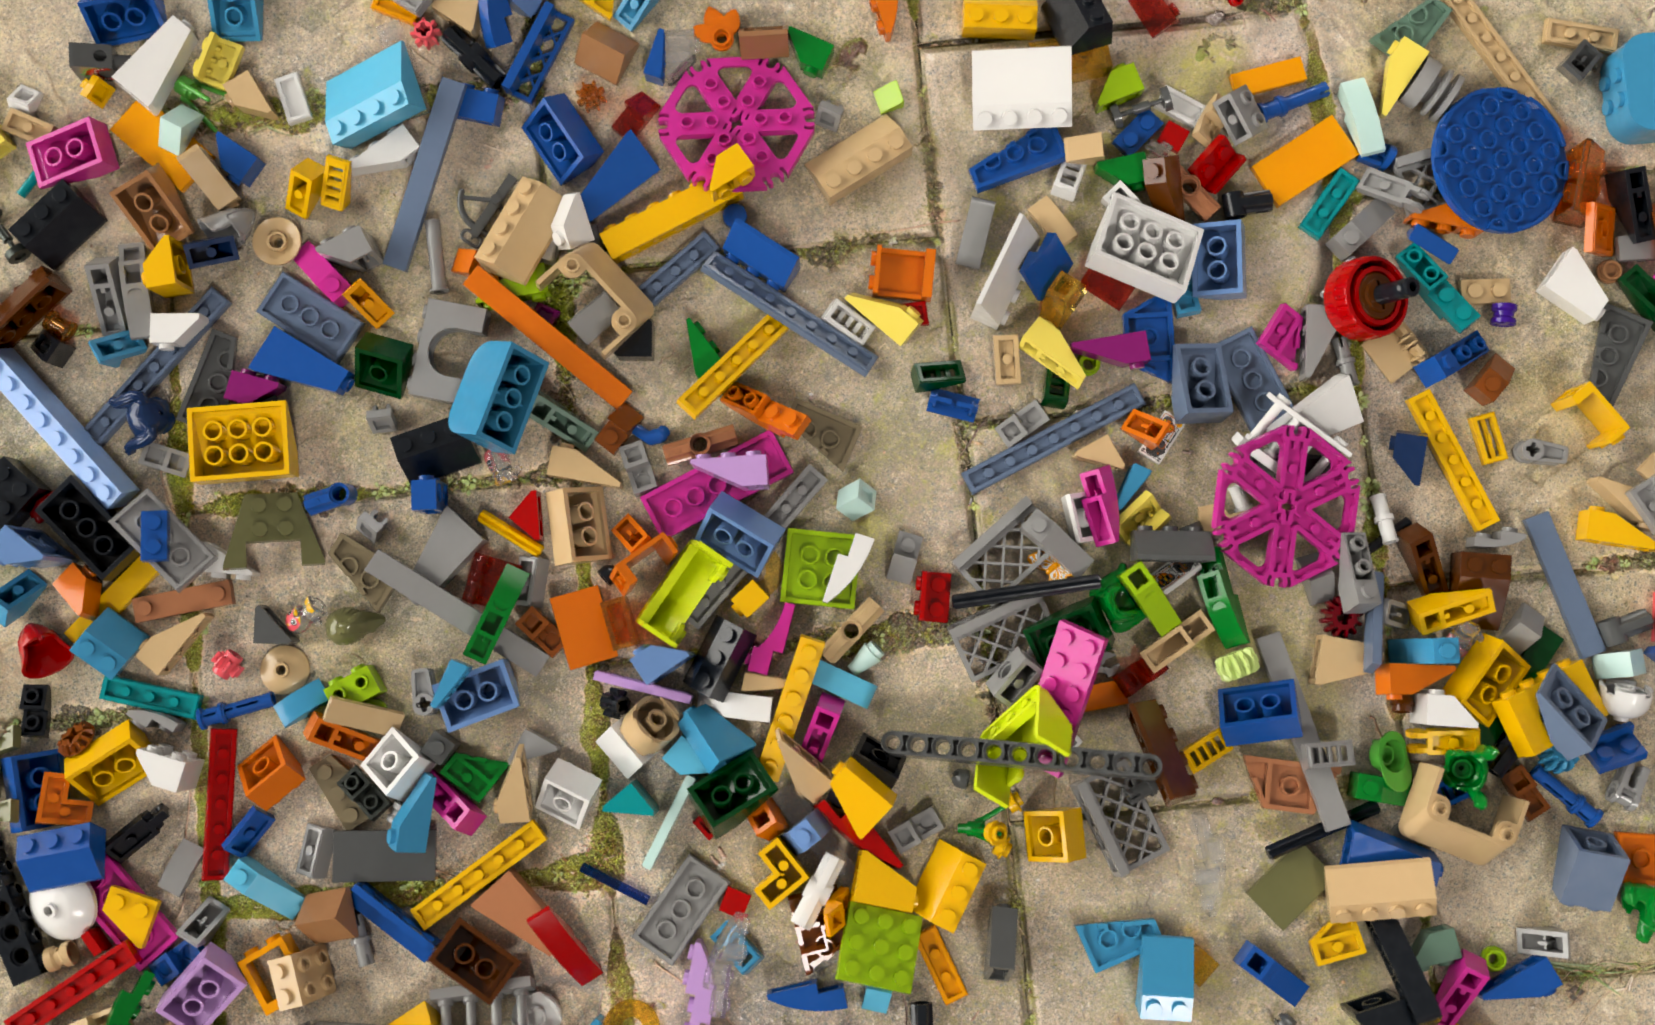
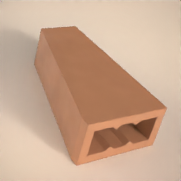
M513 867L475 900L471 906L546 955L551 956L552 954L526 921L527 918L547 907V905Z

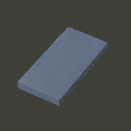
M285 272L280 274L256 310L257 313L337 364H340L366 325Z
M1252 326L1219 342L1221 343L1230 395L1250 433L1274 404L1266 396L1268 392H1271L1276 397L1280 393L1291 401L1266 352L1256 345L1258 337ZM1291 401V404L1289 405L1291 408L1294 407L1292 401ZM1283 409L1274 419V421H1276L1279 417L1285 414L1286 411Z

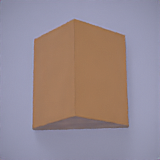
M597 21L582 32L574 63L617 86L640 44Z
M788 25L739 29L741 60L789 57Z
M350 886L306 894L294 925L315 944L359 937Z

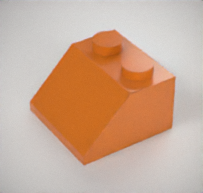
M277 735L273 736L237 766L245 796L265 811L278 804L283 797L300 786L306 779L301 764Z

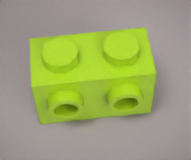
M364 663L350 670L352 674L343 678L341 675L328 682L330 686L323 689L328 701L330 696L333 695L363 703L387 692L375 666H365Z

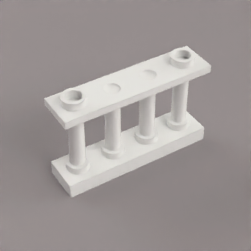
M1268 392L1266 396L1274 404L1250 434L1247 433L1243 436L1237 431L1231 438L1239 446L1261 436L1284 409L1293 416L1288 425L1294 426V432L1303 423L1332 444L1331 446L1338 452L1341 451L1349 458L1353 454L1346 448L1349 445L1338 435L1333 439L1289 406L1291 401L1280 393L1276 397L1271 392ZM1273 442L1269 448L1266 447L1264 450L1258 448L1251 453L1253 458L1274 473L1277 472L1278 460L1276 458L1278 457L1279 445L1276 442ZM1312 446L1308 447L1307 454L1312 449ZM1322 456L1307 475L1304 474L1303 483L1319 476L1330 464L1329 460Z

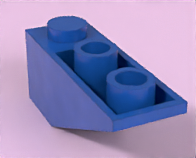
M1476 330L1413 368L1425 388H1428L1475 361L1490 350L1485 340Z
M1246 940L1233 958L1236 964L1294 1007H1296L1310 987L1248 940Z

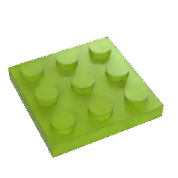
M788 528L780 602L854 610L858 573L851 583L829 603H824L823 598L838 553L848 556L855 535Z
M852 901L848 902L845 918L846 925L843 929L835 980L911 994L923 917Z

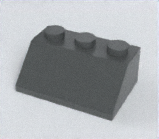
M1137 526V530L1130 532V561L1187 563L1216 561L1211 531H1203V527L1198 526L1188 527V531H1178V526H1163V531L1153 530V526Z

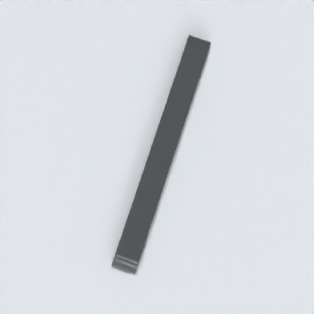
M888 731L881 739L882 748L890 756L1147 781L1158 779L1162 773L1160 758L1146 753L1071 747V754L1077 755L1079 762L1077 765L1070 767L1065 764L1066 756L1046 744L903 731ZM892 738H899V747L895 750H890L888 748L889 741ZM918 740H923L925 742L924 749L921 752H914L913 744ZM943 742H947L950 744L949 752L943 755L939 754L938 746ZM967 745H974L976 747V751L971 757L963 755V749ZM993 747L1001 749V755L997 759H990L988 757V752ZM1019 749L1027 752L1026 759L1021 762L1015 761L1013 758L1014 753ZM1050 752L1053 754L1052 761L1048 764L1039 762L1041 753ZM1096 756H1100L1105 760V765L1100 769H1095L1090 764L1091 760ZM1121 759H1128L1132 766L1128 771H1120L1116 766L1117 762ZM1148 761H1153L1158 766V770L1153 774H1148L1143 770V765Z

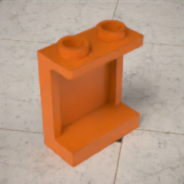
M877 244V251H872L871 266H875V274L869 275L868 289L873 290L872 297L908 301L926 300V302L930 303L936 249L926 248V252L883 248L881 244Z

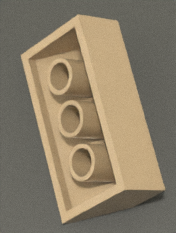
M885 114L810 160L804 166L828 204L832 205L912 156L913 146L900 126Z
M522 176L475 254V259L488 273L526 286L553 240L551 224L563 196L542 182Z
M1430 857L1324 866L1325 895L1331 923L1437 915V896Z

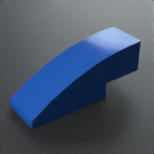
M478 0L479 19L486 49L496 48L513 42L504 18L513 15L508 0Z
M812 979L767 990V999L769 1001L798 1010L834 1011L848 1008L843 983L819 988L817 979Z

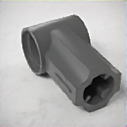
M1639 609L1623 616L1604 619L1596 624L1605 646L1611 647L1627 642L1629 637L1653 629L1654 621L1646 609Z

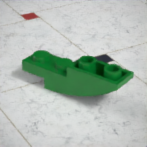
M1214 546L1216 561L1200 563L1202 570L1199 571L1200 575L1197 576V580L1214 628L1225 649H1230L1248 644L1250 639L1238 594H1234L1224 555L1220 551L1222 548Z
M509 563L506 564L462 655L486 665L530 573Z
M144 970L131 993L124 990L119 991L107 1018L106 1025H131L128 1022L130 1019L135 1020L142 1008V1005L139 1003L143 995L148 996L156 983L153 981L154 973Z

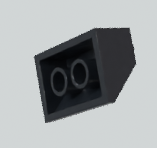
M1046 0L1042 4L1041 11L1059 46H1072V55L1112 44L1113 20L1102 0Z
M62 179L8 230L26 249L55 271L108 220L75 186Z
M448 418L390 437L397 461L410 484L411 480H419L421 475H433L434 478H441L482 463L476 443L452 432L449 428Z
M716 615L683 682L705 696L723 703L757 635Z

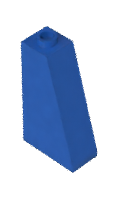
M631 129L624 135L580 194L589 223L608 211L661 170Z
M275 326L248 367L262 375L274 376L281 380L342 396L345 392L351 390L355 382V374Z
M1350 820L1351 825H1348L1346 829L1339 865L1430 857L1435 887H1437L1439 877L1443 875V863L1440 862L1434 851Z

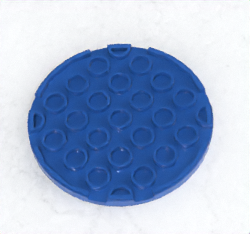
M1506 87L1482 88L1456 101L1440 119L1434 133L1431 148L1434 179L1445 202L1466 223L1482 231L1495 234L1521 232L1545 220L1555 210L1563 197L1564 185L1568 181L1569 161L1566 160L1564 147L1567 145L1559 125L1548 110L1534 98L1526 97L1518 93L1517 90Z

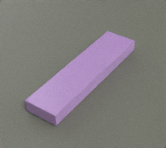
M596 670L593 676V680L687 704H692L694 697L693 693L658 684L646 685L642 680L602 670Z

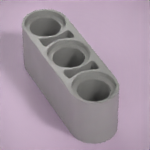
M972 196L955 264L980 269L996 202Z

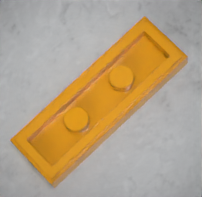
M1301 56L1231 74L1229 80L1233 91L1246 84L1252 94L1257 95L1305 82L1307 76Z
M933 924L921 930L918 949L945 1005L947 1006L967 996L968 992L936 925Z

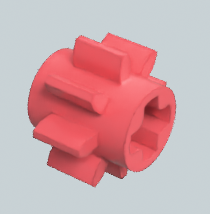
M422 17V21L418 23L413 22L415 27L414 31L410 32V35L413 39H416L415 44L417 47L420 48L424 45L430 50L435 44L439 45L438 36L443 34L437 28L438 25L435 20L429 23Z
M227 649L226 652L218 651L211 659L215 663L212 670L225 680H228L230 676L237 678L245 669L241 666V662L244 659L231 649Z

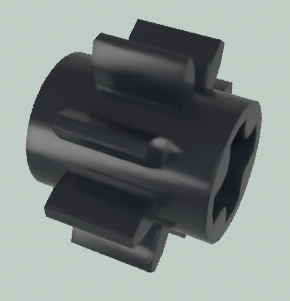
M610 687V692L603 693L599 704L604 710L603 715L619 720L621 715L628 713L631 702L626 697L628 692Z

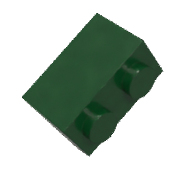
M366 332L355 346V387L402 399L412 369L414 344Z

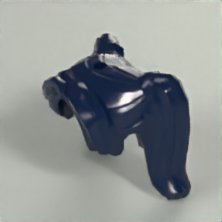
M130 390L118 397L113 396L108 400V403L115 409H127V422L135 435L124 446L125 453L128 456L136 453L137 449L153 443L158 435L166 434L175 424V416L170 411L169 402L159 397L148 398L143 391Z

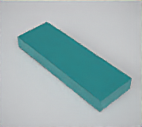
M1340 167L1297 228L1318 241L1353 193L1360 180Z

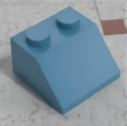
M107 607L82 633L69 651L110 680H113L122 673L138 653L141 643L150 636L119 613Z

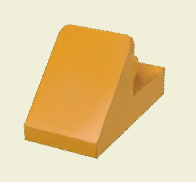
M361 278L342 293L376 329L381 327L395 314L376 294L374 289Z

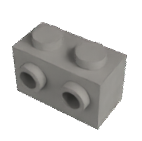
M1246 84L1212 103L1234 146L1269 128L1264 115L1254 100L1252 92Z

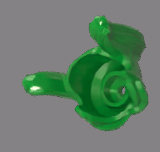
M1120 563L1115 571L1101 578L1102 586L1100 589L1090 590L1089 592L1090 597L1095 595L1100 608L1110 620L1112 631L1115 633L1126 632L1147 618L1142 610L1135 606V603L1117 578L1119 574L1127 569L1125 563Z
M1488 744L1479 745L1474 751L1448 750L1445 754V765L1443 766L1445 769L1442 776L1444 784L1449 788L1453 787L1457 790L1460 789L1468 792L1469 798L1474 802V807L1485 810L1488 797L1481 791V788L1487 780L1489 771L1487 761L1496 759L1500 752L1497 748Z
M1624 882L1620 891L1621 905L1627 914H1630L1633 909L1639 911L1636 939L1648 944L1653 932H1655V887L1642 883Z

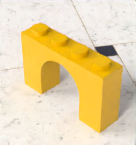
M1565 658L1556 662L1605 717L1609 715L1583 660L1571 661L1570 658ZM1550 668L1537 672L1538 677L1535 679L1528 678L1519 682V687L1516 689L1510 688L1500 692V697L1491 702L1518 758L1536 756L1554 746L1550 742L1549 735L1541 720L1539 704L1536 698V693Z

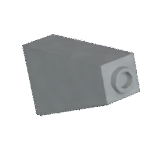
M447 506L443 510L413 570L444 589L482 549L488 540L454 508ZM408 598V599H409L412 603H414L416 606L419 605L418 603H416V602H414L413 600H411L410 598Z

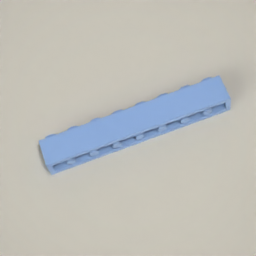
M0 348V391L106 510L125 507L140 489L107 452L93 440L90 433L85 431L82 424L14 348Z

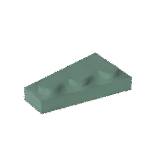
M1426 0L1407 15L1389 25L1385 30L1373 36L1368 42L1388 56L1390 55L1386 52L1394 40L1400 41L1404 36L1425 48L1453 9L1440 0Z

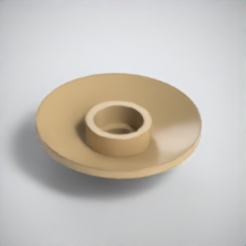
M273 217L263 221L254 231L252 246L257 257L263 262L274 266L284 265L292 261L299 253L302 243L301 234L296 225L288 219ZM279 240H283V245L281 247H277V242Z
M283 645L275 647L262 660L260 667L261 679L264 685L276 694H292L307 683L310 676L309 660L300 649L294 646ZM280 666L286 668V672L283 675L279 673Z

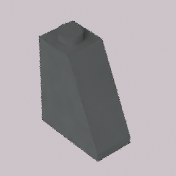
M997 904L992 906L990 911L983 979L1009 982L1015 971L1018 909L1012 908L1009 904Z

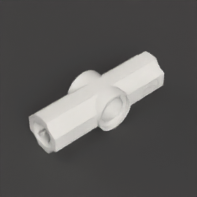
M827 851L825 852L815 874L811 875L802 893L803 897L791 919L792 922L804 929L811 930L822 906L826 905L834 889L833 885L845 863L844 860Z

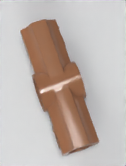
M1180 165L1182 186L1189 185L1193 189L1192 193H1187L1182 188L1183 203H1186L1206 223L1222 206L1201 186L1198 177L1189 174Z
M731 424L705 433H696L692 437L662 445L668 466L695 459L698 454H712L738 446L739 442L734 426ZM700 439L706 440L707 448L703 451H696L694 448L695 443Z

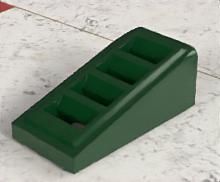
M961 360L914 363L911 370V379L915 393L927 392L966 382ZM951 369L954 370L955 376H951Z
M1046 368L1041 405L1063 410L1068 404L1070 384L1063 379L1053 378L1052 375H1058ZM1051 385L1060 386L1063 389L1052 388Z

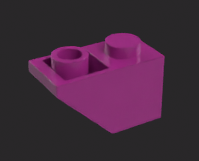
M242 368L241 372L232 370L224 399L238 404L261 402L274 395L282 394L286 391L287 386L279 383L280 378L265 374L264 378L256 377L257 372Z

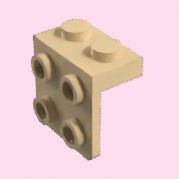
M324 943L294 954L268 960L279 1011L304 1006L336 991L329 954Z

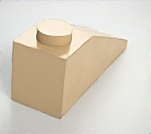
M560 443L559 446L552 445L547 470L548 476L623 490L624 485L574 449L575 445Z
M1600 476L1588 479L1587 484L1627 522L1636 524V528L1639 530L1651 532L1625 494V492L1633 488L1632 486Z
M201 613L147 638L139 646L140 651L135 657L157 675H168L215 616L211 613Z
M777 728L775 730L777 743L795 786V792L802 799L805 800L807 798L814 804L831 788L832 771L780 728Z
M524 744L518 745L500 788L498 798L494 799V813L499 815L500 823L530 822L534 807Z

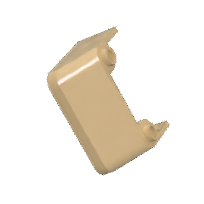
M590 242L564 255L536 280V285L541 292L561 273L567 278L575 279L588 271L620 305V308L611 318L612 327L619 336L601 351V357L606 360L648 319L652 318L654 306L598 244Z
M1420 762L1398 824L1399 831L1404 837L1477 865H1486L1516 842L1530 803L1529 801L1503 794L1490 834L1486 835L1448 820L1451 812L1450 801L1445 796L1437 794L1445 769Z

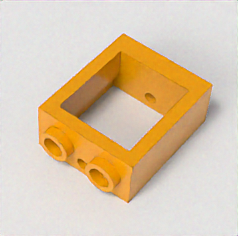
M290 932L283 936L280 933L273 935L265 940L266 946L261 949L258 946L251 948L243 953L245 958L237 962L266 1016L279 1009L277 999L273 1000L252 961L280 946L284 956L299 952L300 950Z

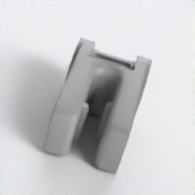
M1534 438L1516 443L1512 448V456L1519 463L1555 466L1567 462L1568 447Z
M430 668L412 670L413 710L421 716L436 714L440 708L434 709L431 706L423 708L422 706L426 701L432 702L435 694L431 686L437 684L434 670Z
M1636 763L1617 768L1605 792V800L1611 803H1619L1629 812L1634 811L1638 807L1651 769L1645 766H1637L1634 770Z

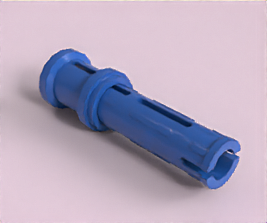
M1323 81L1320 84L1285 97L1278 95L1269 102L1263 104L1259 102L1256 104L1267 123L1269 119L1277 116H1286L1288 111L1328 97L1330 92L1325 91L1329 90V86Z
M270 691L230 704L220 702L217 703V706L208 709L198 708L196 710V720L201 730H206L208 726L218 723L227 724L231 721V718L273 707L277 704L276 697Z
M1537 764L1530 771L1531 777L1563 802L1570 814H1575L1582 819L1587 828L1595 826L1603 817L1604 812L1600 808H1594L1586 801L1584 795L1574 793L1555 776L1545 771L1542 765Z

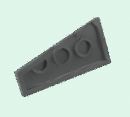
M1607 303L1604 307L1606 311L1599 321L1589 381L1614 406L1653 322Z
M212 329L176 420L187 424V408L230 405V401L224 399V394L231 371L235 368L238 338Z

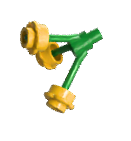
M1010 790L1009 809L1012 813L1018 810L1021 812L1022 808L1020 806L1024 802L1017 791L1012 793ZM1002 806L975 819V821L958 823V833H967L968 836H975L993 845L991 853L996 855L997 859H1000L1002 856L1006 858L1013 844L1009 843L1010 837L1008 836L1007 838V827L1003 822L999 823V821L995 820L985 826V821L1005 810Z

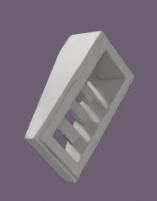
M1352 740L1300 745L1304 770L1356 765ZM1341 746H1346L1348 761H1343ZM1325 747L1328 758V762L1324 763L1322 748ZM1332 747H1336L1337 762L1333 761ZM1314 748H1317L1319 763H1315L1314 761Z

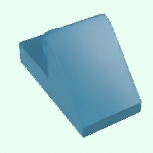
M129 330L89 340L88 342L99 364L114 368L120 367L122 359L146 353L148 349L143 339L131 340Z

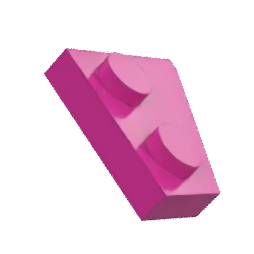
M1286 303L1280 304L1256 342V345L1289 371H1296L1298 368V363H1295L1296 349L1300 348V331L1303 326V317Z

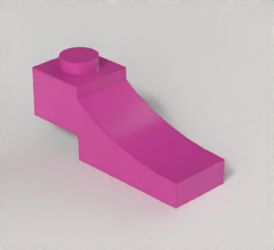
M785 602L780 619L772 633L759 647L753 646V650L749 651L745 659V664L749 665L748 671L768 675L774 651L784 653L796 605Z

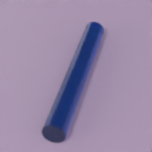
M585 862L579 872L644 905H647L651 897Z

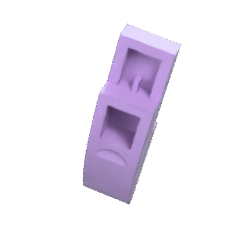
M697 938L695 945L690 944L687 959L692 960L690 970L685 969L682 982L683 985H687L685 993L695 995V997L690 996L687 1012L691 1013L690 1022H685L684 1025H701V1023L710 1025L713 1015L715 990L712 964L703 939Z

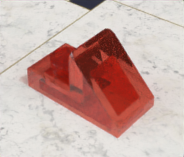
M641 91L625 100L626 109L613 123L611 128L621 137H624L631 129L637 137L661 108V105Z

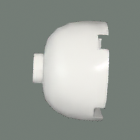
M1621 678L1606 679V683L1601 679L1598 684V693L1606 710L1613 716L1614 720L1620 722H1628L1629 719L1644 715L1650 708L1653 689L1645 684L1644 689L1637 687L1636 681Z

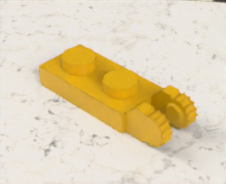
M1479 727L1426 728V730L1415 728L1405 730V736L1408 738L1426 739V744L1409 743L1406 745L1407 752L1414 754L1445 755L1448 750L1474 751L1481 745Z

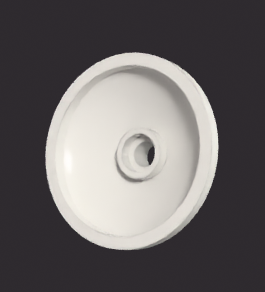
M90 882L34 893L29 892V906L35 922L46 934L55 939L64 941L77 939L90 930L96 921L98 902Z

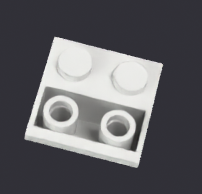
M159 743L158 746L148 744V747L137 748L136 755L152 786L175 793L196 789L205 761L198 758L197 753L188 750H182V753L174 751V746L165 743Z

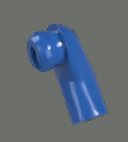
M637 424L632 434L646 444L653 446L664 443L670 435V430L662 425L657 429L649 431L642 425Z

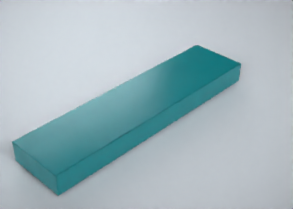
M104 676L99 699L196 720V710L201 708L204 695L119 676L110 680Z

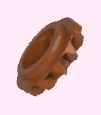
M84 720L80 723H74L72 728H67V732L61 735L62 739L57 743L59 747L58 752L64 757H71L82 752L88 747L94 737V725Z

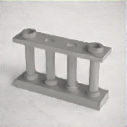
M531 976L510 978L491 1004L492 1025H502L501 999L504 998V995L513 994L516 997L517 1025H528L526 996L529 995L530 991H536L535 979ZM462 986L429 990L430 1001L441 1008V1025H451V1006L454 1005L453 1002L460 1001L466 1004V1025H477L476 1003L479 1002L478 997Z

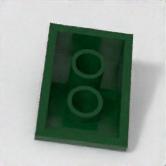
M1095 595L1073 603L1023 629L1031 650L1042 669H1044L1059 620H1068L1109 639L1105 652L1111 650L1115 642V637Z
M751 749L688 787L687 791L691 803L716 840L740 825L778 791V787Z

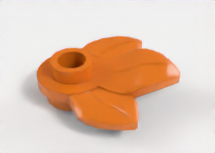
M708 7L704 15V24L694 26V33L699 41L711 44L715 50L727 51L733 46V35L740 29L739 14L736 9H732L723 16L718 10ZM724 37L727 40L724 43H719L718 39Z

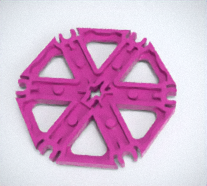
M741 57L706 58L707 63L703 60L700 61L703 70L699 72L695 71L691 66V76L685 71L660 111L658 118L659 126H668L666 129H658L660 141L687 181L690 183L692 179L693 186H696L699 181H705L703 189L707 192L710 187L716 156L738 143L754 165L755 177H753L749 184L739 186L732 192L768 191L767 186L770 189L774 188L773 181L771 180L774 177L779 178L783 183L784 174L789 178L815 134V122H806L807 119H814L813 106L786 68L783 66L780 71V63L778 62L775 67L768 68L769 58L764 60H741ZM747 67L751 69L752 73L735 100L718 73L723 68ZM777 83H783L796 100V105L792 108L761 109ZM696 87L712 112L679 113L676 110V106L687 88ZM738 120H740L741 126L737 125L735 128H733L732 122L736 123ZM797 135L798 138L787 157L779 159L775 157L761 136ZM712 138L700 160L696 163L689 162L676 144L677 140Z
M1282 425L1233 448L1238 452H1229L1228 454L1232 457L1233 464L1232 466L1227 463L1221 464L1222 469H1218L1211 528H1214L1213 535H1224L1223 541L1217 543L1218 547L1225 548L1220 551L1261 584L1274 587L1276 578L1279 579L1278 587L1290 588L1339 564L1334 559L1340 560L1338 550L1341 545V534L1343 532H1355L1361 485H1356L1359 479L1352 478L1349 480L1348 474L1354 471L1355 468L1346 465L1352 462L1311 428L1298 427V433L1295 435L1293 425ZM1271 442H1276L1279 445L1276 480L1250 460V455L1254 450ZM1312 446L1329 460L1330 469L1326 473L1303 483L1308 447ZM1231 483H1236L1261 503L1232 518H1228L1224 513L1227 487ZM1341 495L1344 499L1342 521L1340 527L1335 529L1312 509ZM1287 503L1290 504L1291 507L1290 509L1285 510L1282 509V504ZM1269 530L1265 562L1262 566L1258 567L1239 552L1238 547L1239 544ZM1298 533L1318 550L1319 557L1316 561L1298 570H1293Z

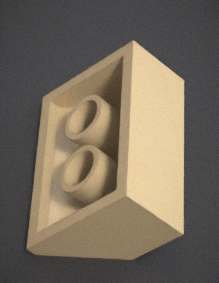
M603 486L560 488L545 493L555 566L576 565L613 559Z

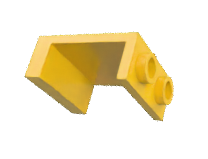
M1591 381L1568 389L1550 404L1556 412L1576 405L1596 427L1600 434L1586 445L1588 449L1596 447L1602 449L1609 444L1612 446L1616 445L1625 438L1623 433L1631 428Z

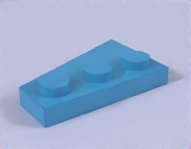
M1154 918L1074 925L1095 973H1099L1139 955L1142 934L1162 935Z

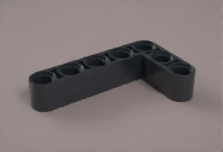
M1398 919L1365 921L1399 996L1405 999L1413 1025H1438L1442 1019L1440 1007Z

